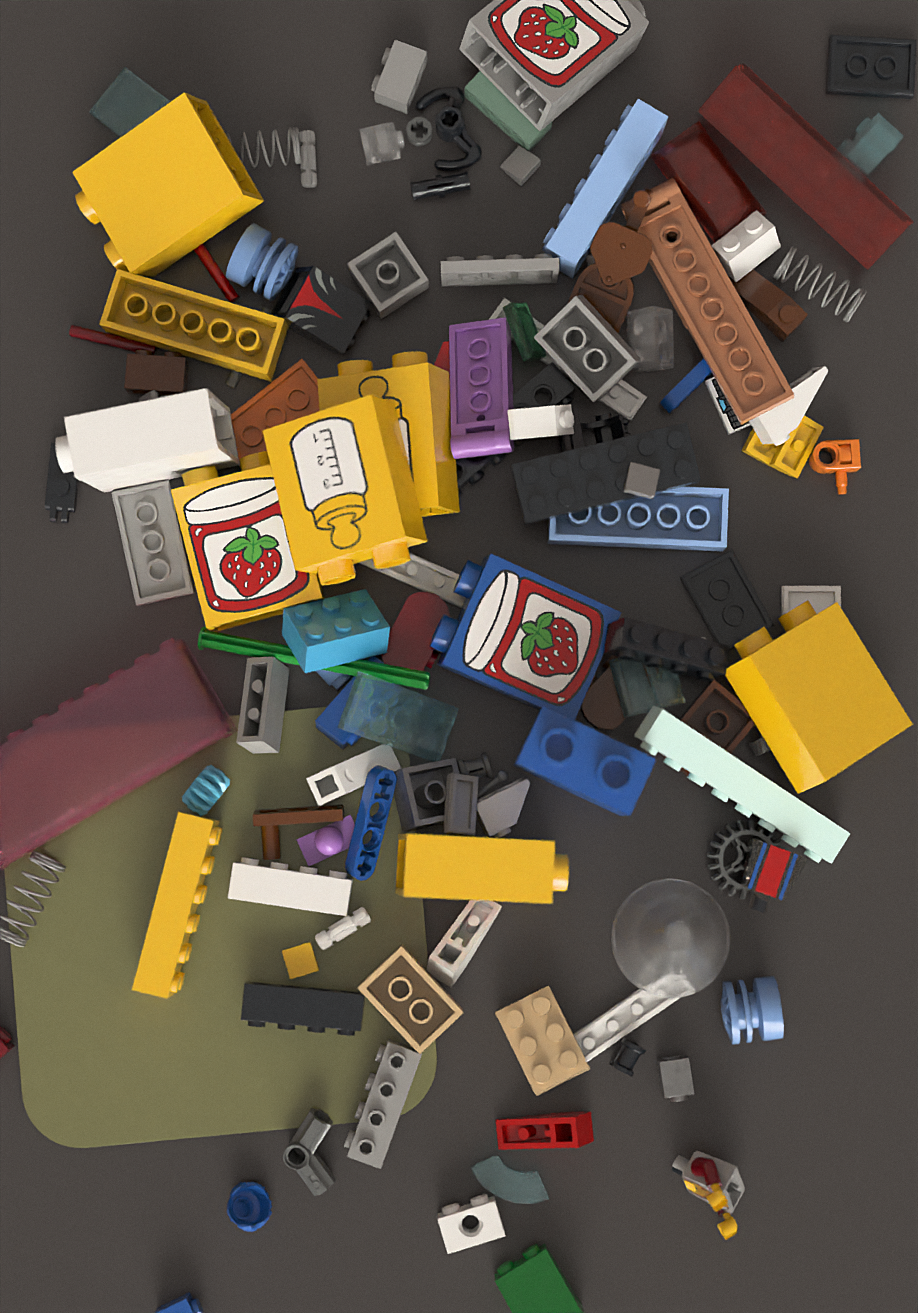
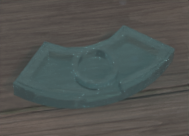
M498 1154L471 1166L475 1177L482 1186L496 1197L505 1201L518 1204H533L549 1199L537 1170L528 1172L513 1170L504 1164Z

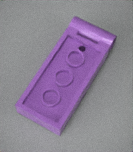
M506 317L449 325L450 443L453 458L460 459L513 452L514 440H510L508 410L513 409L511 327Z

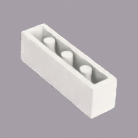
M241 857V863H233L228 893L229 899L342 916L348 915L353 879H347V873L330 870L329 876L317 874V868L300 866V871L288 870V864L271 862L270 867L258 865V859Z

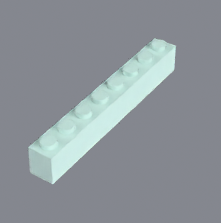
M653 705L634 735L642 741L641 748L654 756L657 752L666 756L664 763L677 771L681 767L690 772L687 778L701 787L707 783L713 787L711 793L724 802H727L730 798L737 803L735 806L736 810L749 818L752 814L760 818L758 822L760 826L772 833L777 829L783 833L781 837L783 841L795 848L800 844L806 848L804 854L817 863L823 859L832 864L850 835L849 832L659 707Z

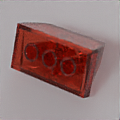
M699 121L652 154L651 158L668 180L673 178L676 181L694 216L714 243L756 210L764 217L766 216L767 212Z

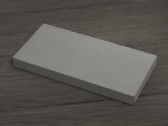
M169 479L111 492L136 606L194 594Z

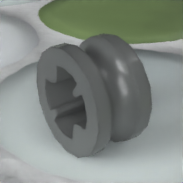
M415 117L409 121L406 128L409 142L415 146L428 144L432 138L431 123L423 117ZM421 125L427 134L422 133V138H417L412 129L417 130V126Z

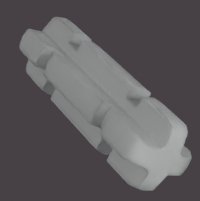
M302 130L299 132V143L302 145L300 146L301 172H303L301 174V183L304 188H313L317 186V175L315 173L317 171L316 148L313 146L315 145V134L312 130Z

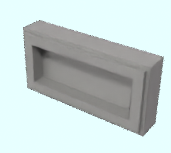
M455 773L447 775L444 834L466 837L475 836L479 777Z

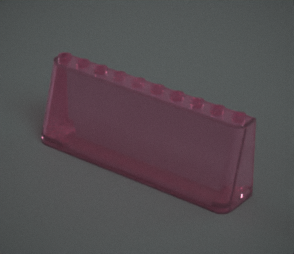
M173 637L159 645L161 650L152 656L146 653L133 661L135 666L127 671L121 668L108 676L110 681L101 686L99 683H96L83 691L85 696L76 701L73 698L66 700L58 706V712L51 716L48 713L43 714L32 721L33 727L26 731L22 728L7 736L9 741L0 746V871L207 746H212L215 744V741L223 737L226 739L238 731L185 640L176 641Z

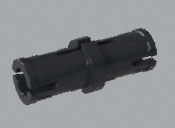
M467 172L444 177L439 174L435 175L433 179L410 182L413 201L433 196L444 198L445 194L470 190ZM453 183V185L442 186V187L433 188V189H427V188H429V187L441 186V185Z

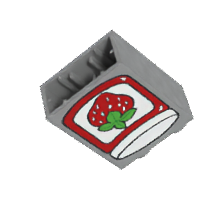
M493 0L469 20L459 50L541 131L636 50L649 21L645 18V10L639 0Z

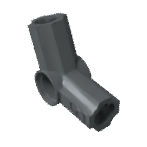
M311 1108L284 1150L283 1160L290 1169L296 1170L313 1195L316 1196L325 1192L336 1182L335 1176L316 1152L319 1144L332 1126L333 1121L321 1109ZM293 1148L301 1149L305 1155H298Z

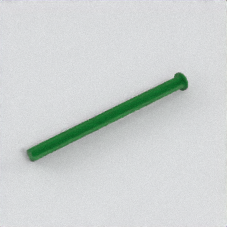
M204 626L201 628L198 636L199 650H203L205 647L252 657H275L280 662L300 665L288 645L209 631ZM362 659L321 669L420 689H427L430 683V673Z

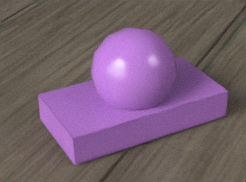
M351 815L344 817L343 821L333 822L296 839L308 866L349 848L355 826Z

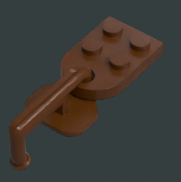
M649 188L635 192L633 196L635 204L626 226L615 222H607L599 227L590 248L595 263L588 266L580 274L568 301L569 303L575 296L583 295L618 334L634 298L632 277L646 269L653 251L650 239L638 232L653 196Z

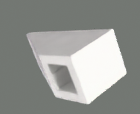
M387 742L307 778V781L318 805L322 806L365 786L367 775L373 767L381 765L395 772L401 769V766L390 743Z

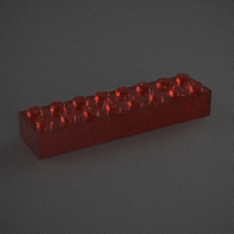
M745 64L735 66L698 110L706 120L867 270L886 253L914 222Z

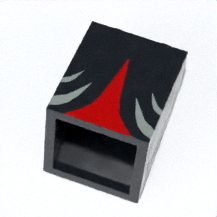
M315 266L296 267L271 315L285 319L289 326L288 329L333 353L344 354L345 351H349L356 340L354 334L358 327L362 326L368 319L370 314L368 309L371 302Z

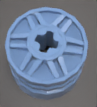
M253 223L246 229L233 251L227 267L226 278L242 287H246L255 278L254 293L258 295L264 290V298L273 301L286 286L293 273L299 247L293 243L286 246V240L282 237L278 238L270 247L272 233Z
M774 976L754 978L752 992H747L746 985L742 979L737 981V994L734 993L731 981H724L722 983L721 1014L724 1028L732 1045L740 1043V1030L743 1031L746 1043H751L753 1028H758L759 1035L763 1041L783 1039L782 1007Z

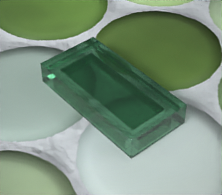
M526 302L509 303L504 306V313L523 362L537 361L546 357L545 349L534 338L538 331L528 304Z

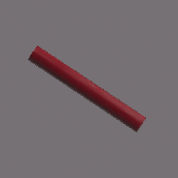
M71 325L69 336L133 352L136 350H147L155 355L157 349L155 346L76 325Z

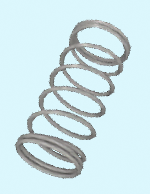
M289 127L286 162L276 129H273L271 163H269L260 130L257 131L255 165L251 158L244 131L241 134L240 160L243 163L245 142L249 161L252 167L256 168L259 160L260 140L266 163L271 167L274 162L276 137L281 160L286 166L289 162L290 139L292 137L295 163L301 164L298 127ZM226 133L229 141L231 142L230 134Z
M792 246L773 278L778 280L782 274L781 283H785L805 260L794 287V291H798L819 268L808 293L809 300L816 295L833 275L822 300L821 308L825 307L846 284L834 315H839L858 293L843 317V321L848 322L867 291L862 287L857 289L840 308L850 283L849 279H847L826 301L836 277V272L833 271L812 294L823 267L822 263H819L798 286L807 266L809 255H805L784 279L794 253L797 250V247L794 248Z
M32 851L29 859L44 868L57 880H49L21 871L23 875L43 887L49 895L39 894L14 885L15 889L31 898L42 908L34 909L6 900L8 904L23 912L34 922V924L24 923L0 914V918L18 928L27 937L22 938L14 932L0 927V938L19 947L26 946L29 935L17 924L29 927L37 925L34 917L24 909L34 912L44 911V906L32 895L44 898L52 896L51 891L38 880L58 883V876L49 868L59 872H65L64 869H66L60 862L37 851Z

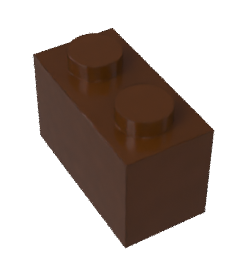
M136 350L135 354H127L124 389L128 394L145 395L153 390L158 392L160 396L186 393L189 363L186 357H182V354L177 352H165L164 356H156L151 351Z

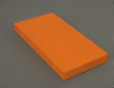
M300 359L231 414L239 459L250 454L267 451L262 430L320 411L318 377L303 359Z

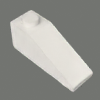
M826 366L812 368L789 384L794 393L793 399L749 421L763 445L775 444V446H778L791 437L789 433L800 424L828 373Z
M470 900L429 956L427 971L434 978L451 988L470 962L502 906L494 901Z

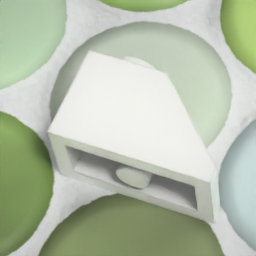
M571 404L508 410L510 440L574 434V416Z
M522 777L477 799L476 817L485 835L489 837L494 835L495 838H499L511 832L510 827L517 823L530 786L528 778Z

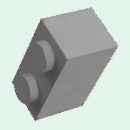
M394 40L392 48L387 47L381 63L385 65L381 75L376 74L371 91H374L375 102L407 114L428 62L427 51Z

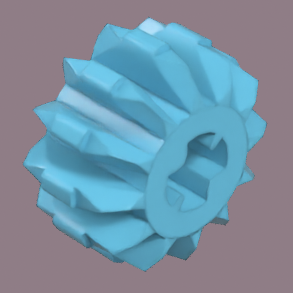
M212 765L206 766L182 796V801L192 812H196L200 816L205 815L228 788L230 779L219 768L217 769Z

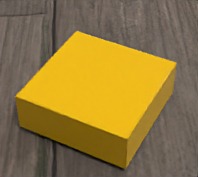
M311 942L282 950L290 980L319 971Z

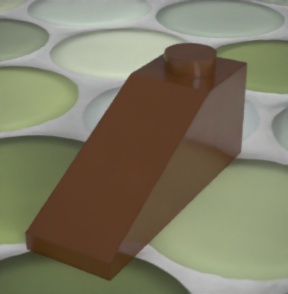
M751 270L737 282L730 278L745 307L782 343L808 316L785 292L755 270Z

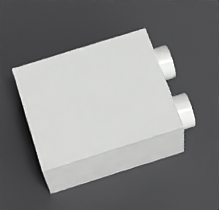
M207 388L64 417L67 435L57 437L55 441L57 458L64 473L74 471V476L79 481H83L104 493L166 479L182 477L183 473L201 467L216 466L218 470L240 465L230 408Z

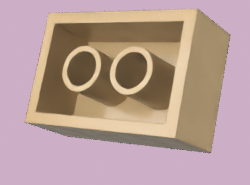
M403 944L358 986L362 994L419 1054L464 1013V1009Z
M549 985L495 1012L535 1095L538 1096L591 1069Z

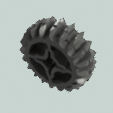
M737 820L735 824L737 830L734 831L730 824H726L725 830L728 833L726 836L720 831L715 833L721 842L710 841L709 845L717 848L716 853H706V857L715 858V863L707 864V869H717L718 872L714 873L711 879L715 881L722 878L723 880L719 883L718 888L723 890L729 885V896L733 897L737 889H739V899L744 900L747 891H749L750 897L755 899L757 898V891H755L757 883L755 881L752 889L748 888L749 884H739L731 879L729 874L745 870L751 877L762 846L750 850L740 840L739 836L748 834L757 837L763 843H767L764 855L769 852L771 845L778 846L782 843V840L778 838L771 841L770 839L774 836L775 831L773 833L767 831L763 834L765 828L760 825L754 830V820L747 821L746 829H744L742 821ZM732 842L735 857L724 867V851L727 845ZM742 851H746L748 855L756 854L750 860L751 868H748L745 864L737 865L743 859Z

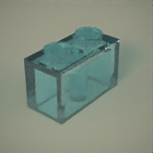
M879 113L872 120L867 117L857 127L858 135L852 141L849 138L845 139L836 150L839 155L834 163L859 186L899 145L904 137Z

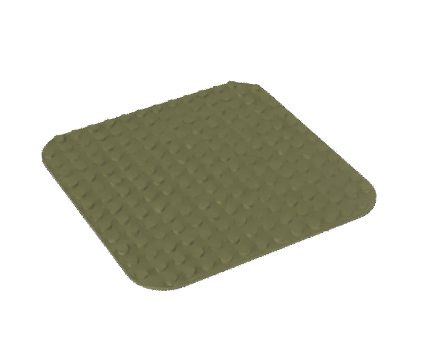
M319 707L284 711L279 753L253 754L239 745L236 741L240 715L51 732L29 739L12 753L0 776V822L7 900L30 908L42 909L31 898L15 889L14 885L39 894L49 895L43 887L23 875L21 871L45 879L57 880L52 874L29 859L32 851L49 856L66 867L64 869L65 872L49 868L58 876V883L38 880L51 891L52 896L44 898L32 895L44 906V911L34 912L24 909L34 917L37 925L29 927L17 924L27 932L29 940H27L25 947H19L10 943L22 1098L28 1117L44 1136L63 1146L90 1148L291 1129L300 1127L311 1108L321 1109L327 1113L333 1121L332 1125L360 1121L354 1117L360 1101L366 1103L370 1091L364 1089L370 1073L376 1074L380 1063L376 1062L375 1059L380 1045L387 1046L388 1040L391 1039L412 1047L408 1041L366 997L362 1030L355 1031V1036L337 1034V1029L325 1028V1033L307 1031L308 1026L299 1025L295 1026V1030H284L277 1028L278 1023L266 1022L265 1027L248 1026L247 1020H241L244 983L250 981L361 992L358 986L402 944L427 970L428 952L423 897H406L395 893L398 834H417V831L415 829L402 832L393 795L374 873L367 880L360 881L346 872L345 862L349 848L311 866H308L296 839L333 822L279 825L281 858L264 860L261 826H253V813L259 809L319 806L307 778L387 742L390 743L401 768L411 767L406 741L400 730L388 717L381 713L372 724L367 722L361 729L363 734L353 746L348 744L344 750L316 728L315 720L327 708ZM212 765L225 773L230 779V785L208 813L202 815L219 820L218 827L223 828L219 845H213L211 856L215 857L212 873L205 876L203 885L208 886L204 903L198 904L196 914L200 915V920L196 932L190 934L188 943L193 944L189 961H185L182 965L181 972L185 973L182 988L168 999L132 990L178 812L199 815L187 808V805L182 801V796L206 766ZM364 786L324 805L343 804L344 817L351 815L355 823ZM375 802L371 806L370 816L378 812L379 802ZM371 830L364 834L363 844L371 840ZM241 857L258 859V865L270 867L271 862L288 864V870L300 871V866L317 868V874L329 876L330 870L347 873V879H353L348 915L351 917L354 915L352 912L360 907H364L371 921L363 927L357 926V931L339 942L333 941L334 945L326 950H322L315 936L323 930L329 931L328 927L346 916L229 899L228 893L233 863H241ZM7 903L9 918L34 924L27 915ZM8 922L9 931L22 938H27L23 932ZM311 942L319 971L290 980L282 950ZM436 1039L422 1052L400 1115L413 1109L425 1097L433 1083L437 1067Z

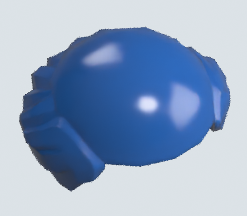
M240 1182L235 1185L226 1203L227 1214L230 1220L244 1231L253 1232L261 1228L272 1214V1201L269 1199V1193L266 1192L265 1187L256 1182Z

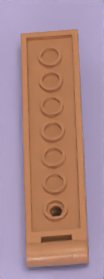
M671 178L651 188L653 196L638 230L639 233L647 236L652 242L653 251L649 263L682 323L692 335L740 424L742 425L793 399L794 393L687 204L676 181ZM633 198L620 204L627 221L635 204ZM675 238L676 241L668 242L667 239Z

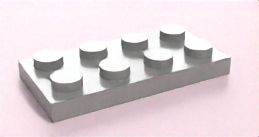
M551 254L535 255V258L523 259L522 255H508L505 259L494 260L493 256L488 255L478 256L476 260H464L463 257L453 256L448 257L446 261H441V287L557 283L559 274V258H552Z

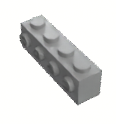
M391 1039L388 1040L387 1046L380 1045L375 1059L376 1062L380 1063L376 1074L370 1073L364 1089L370 1091L366 1103L360 1101L354 1117L360 1121L356 1131L350 1129L344 1147L349 1148L347 1157L381 1169L422 1053L419 1054L413 1047Z

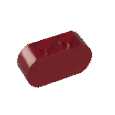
M417 592L408 596L389 632L387 653L381 654L385 664L425 671L426 667L432 669L439 653L435 652L434 648L429 647L432 636L442 615L450 616L446 603L439 596L430 592Z

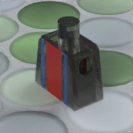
M750 838L742 878V886L754 890L749 908L766 913L771 897L785 901L806 865L808 858Z

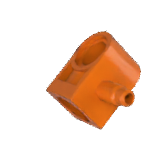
M859 439L822 441L813 448L809 455V464L814 471L821 474L835 473L836 487L839 495L847 493V472H857L861 468ZM820 451H827L831 454L832 462L830 464H824L820 461Z

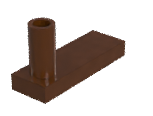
M344 805L255 810L253 813V826H261L263 859L274 860L281 858L279 825L343 821Z

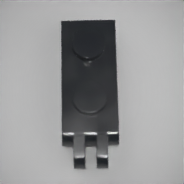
M51 443L45 510H50V522L55 523L57 522L58 511H62L61 523L68 524L70 512L75 513L79 480L75 478L74 471L66 473L62 471L57 458L56 445Z

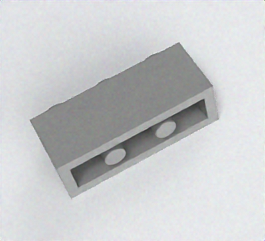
M275 657L247 658L236 742L253 754L279 753L289 668Z

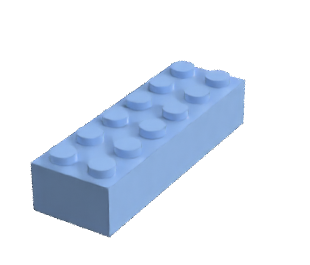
M637 99L633 107L631 105L626 107L620 117L621 122L618 126V131L615 129L611 131L604 145L606 146L603 150V155H596L589 167L588 179L582 178L574 191L575 196L572 200V205L566 203L558 217L560 220L557 224V229L552 227L543 241L545 243L542 248L545 251L544 254H551L552 258H559V271L572 279L591 251V244L597 230L601 225L609 222L663 135L668 116L640 99Z
M680 487L655 493L653 499L639 497L552 518L548 522V544L723 552L727 548L729 489Z

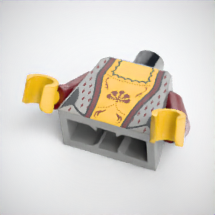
M695 1151L690 1160L678 1155L672 1165V1172L682 1176L686 1188L691 1194L710 1203L714 1211L718 1213V1216L724 1218V1221L717 1225L723 1238L727 1240L737 1233V1223L731 1215L745 1191L737 1166L700 1151Z

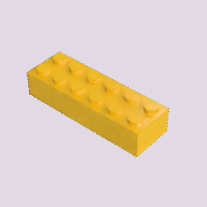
M120 269L116 271L99 323L107 333L167 351L181 353L187 357L270 382L272 381L289 327L283 318Z
M178 812L132 990L167 999L177 993L178 990H181L185 978V973L181 972L182 965L185 961H189L193 944L188 943L190 934L196 932L200 920V915L196 914L198 904L204 903L208 886L203 885L205 876L212 873L215 857L211 856L213 845H219L223 828L218 827L219 820L188 812Z

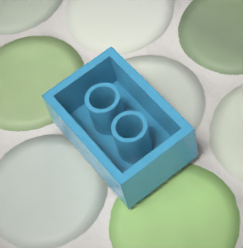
M366 589L287 607L283 610L282 636L304 673L387 653L390 626Z

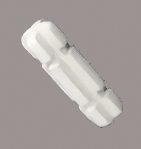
M360 907L352 912L353 916L347 915L328 927L329 931L323 930L318 933L315 939L320 948L326 950L334 945L333 941L339 942L357 931V926L363 927L368 924L371 918L366 909Z

